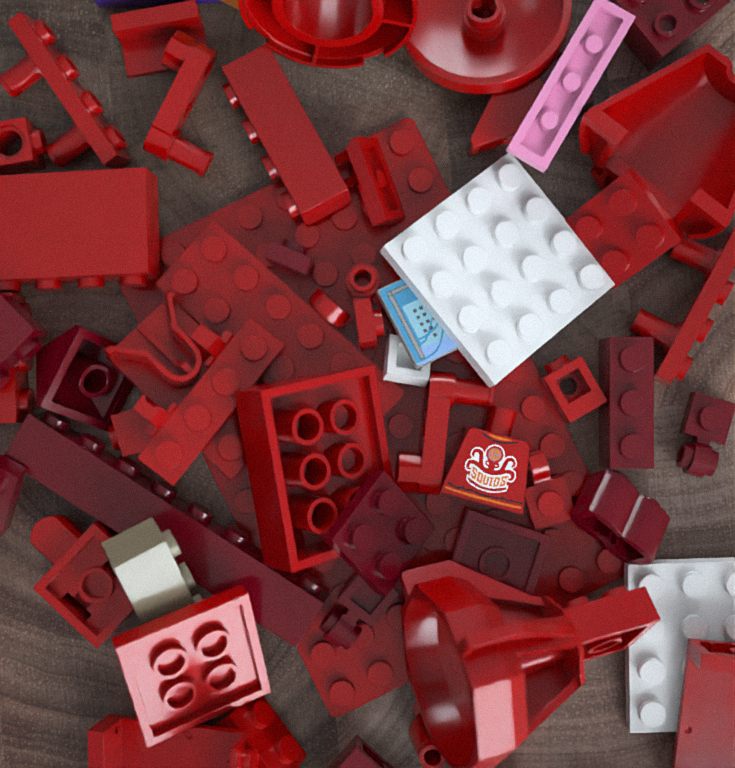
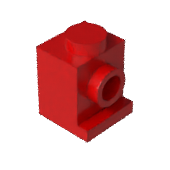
M564 354L543 366L547 374L540 377L539 381L564 423H571L607 402L605 395L582 356L569 360L567 355ZM565 378L572 380L574 384L573 391L568 395L564 394L560 388V384Z

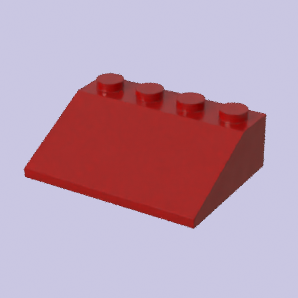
M365 365L285 379L234 390L264 565L293 573L340 557L324 541V535L374 469L384 470L393 480L375 365Z

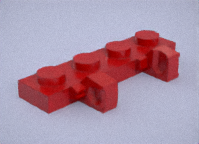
M250 317L235 336L225 330L219 337L202 323L189 338L199 344L210 355L204 363L209 369L179 406L173 402L167 410H164L143 394L133 407L136 412L151 422L144 432L153 438L137 459L173 486H175L237 407L234 390L253 386L285 345Z

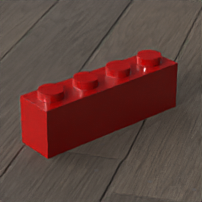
M268 43L221 67L228 81L227 84L221 87L233 110L240 106L242 107L247 119L243 120L241 124L252 145L261 142L267 155L260 159L271 180L275 181L280 178L287 191L280 194L291 217L293 218L300 214L307 227L352 203L345 182Z

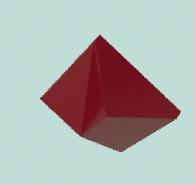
M75 325L43 346L36 354V404L44 409L108 432V427L113 425L110 416L120 413L133 387V384L106 358L104 352L106 347L109 345L116 346L119 342L89 327Z

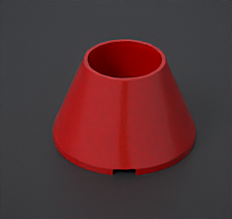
M238 0L239 10L249 30L254 27L266 38V43H268L272 51L292 61L320 68L343 69L364 66L366 58L383 52L384 56L388 57L401 48L409 39L415 28L418 16V0Z

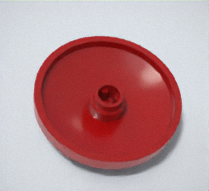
M418 0L417 22L411 36L404 43L403 47L411 62L423 75L445 88L468 94H492L511 90L537 77L557 58L570 30L572 0Z

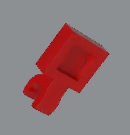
M540 450L530 452L528 472L532 484L526 485L525 505L532 528L536 531L570 520V514L574 507L564 476L560 474L551 477L545 453Z

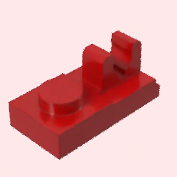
M360 136L350 139V145L346 146L344 152L336 155L334 161L336 165L352 164V175L343 181L347 187L358 186L361 194L360 203L366 217L370 219L372 226L394 224L405 219L404 209L378 139L376 137Z

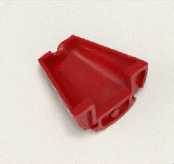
M706 44L589 109L583 115L580 122L579 144L582 154L588 155L589 153L594 167L589 172L600 188L603 190L632 167L680 230L688 233L689 239L712 237L724 230L731 222L735 211V75L732 72V61L710 44Z

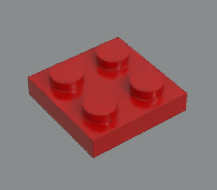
M632 167L565 219L570 228L615 283L612 287L613 290L685 238L684 233Z

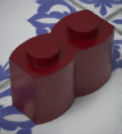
M608 468L588 476L570 514L571 519L579 528L590 536L602 541L603 545L614 556L625 563L637 565L654 561L670 522L668 514L655 499L646 495H640L625 474Z

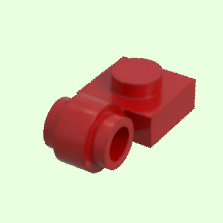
M358 263L348 270L345 282L347 291L353 298L360 349L363 351L378 348L377 336L385 335L381 309L372 310L371 298L375 297L376 291L380 289L379 272L370 264ZM359 278H368L371 281L367 286L356 284Z

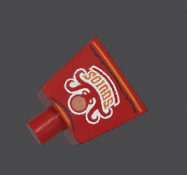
M492 406L485 431L466 426L443 474L440 492L514 513H523L530 443L510 438L517 412Z

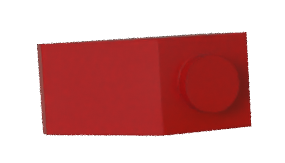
M540 74L531 81L511 90L492 93L466 150L469 157L511 143L544 86Z

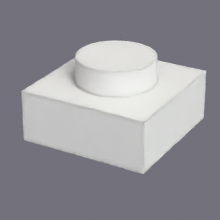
M390 334L385 344L383 380L425 387L430 380V363L415 369L399 336Z

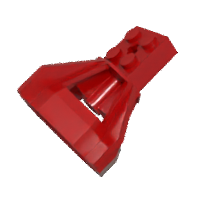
M451 560L406 570L400 577V584L406 598L400 610L406 673L416 699L412 707L416 717L422 716L430 741L451 768H494L585 683L584 662L626 650L661 620L645 586L628 591L626 586H619L605 592L601 599L589 601L588 597L584 596L571 600L561 607L548 596H531Z

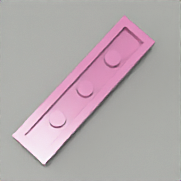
M608 0L593 1L506 152L542 173L546 171L636 16Z

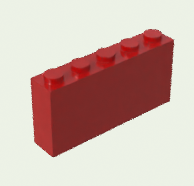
M146 167L0 175V293L21 292V285H35V289L39 291L62 290V283H78V288L101 289L104 288V281H120V286L143 287L147 286V279H160L158 177Z

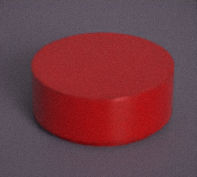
M319 287L309 298L310 305L337 328L342 327L351 317L345 308Z

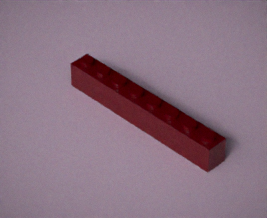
M47 410V412L29 413L3 456L27 468L26 474L119 534L152 517L161 533L168 529L171 531L181 551L180 555L174 557L177 565L185 562L196 584L213 595L243 584L249 594L255 622L295 648L298 646L329 596V593L323 590L324 584L319 579L306 572H302L299 575L296 572L290 573L265 566L262 550L249 543L251 538L247 533L232 525H228L227 528L213 519L214 513L207 507L197 502H192L190 505L176 496L178 490L161 479L153 481L140 473L142 467L128 457H115L105 450L106 444L96 436L89 433L81 435L69 427L71 422L65 416Z

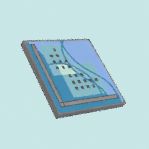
M403 279L376 291L415 369L421 368L458 349Z

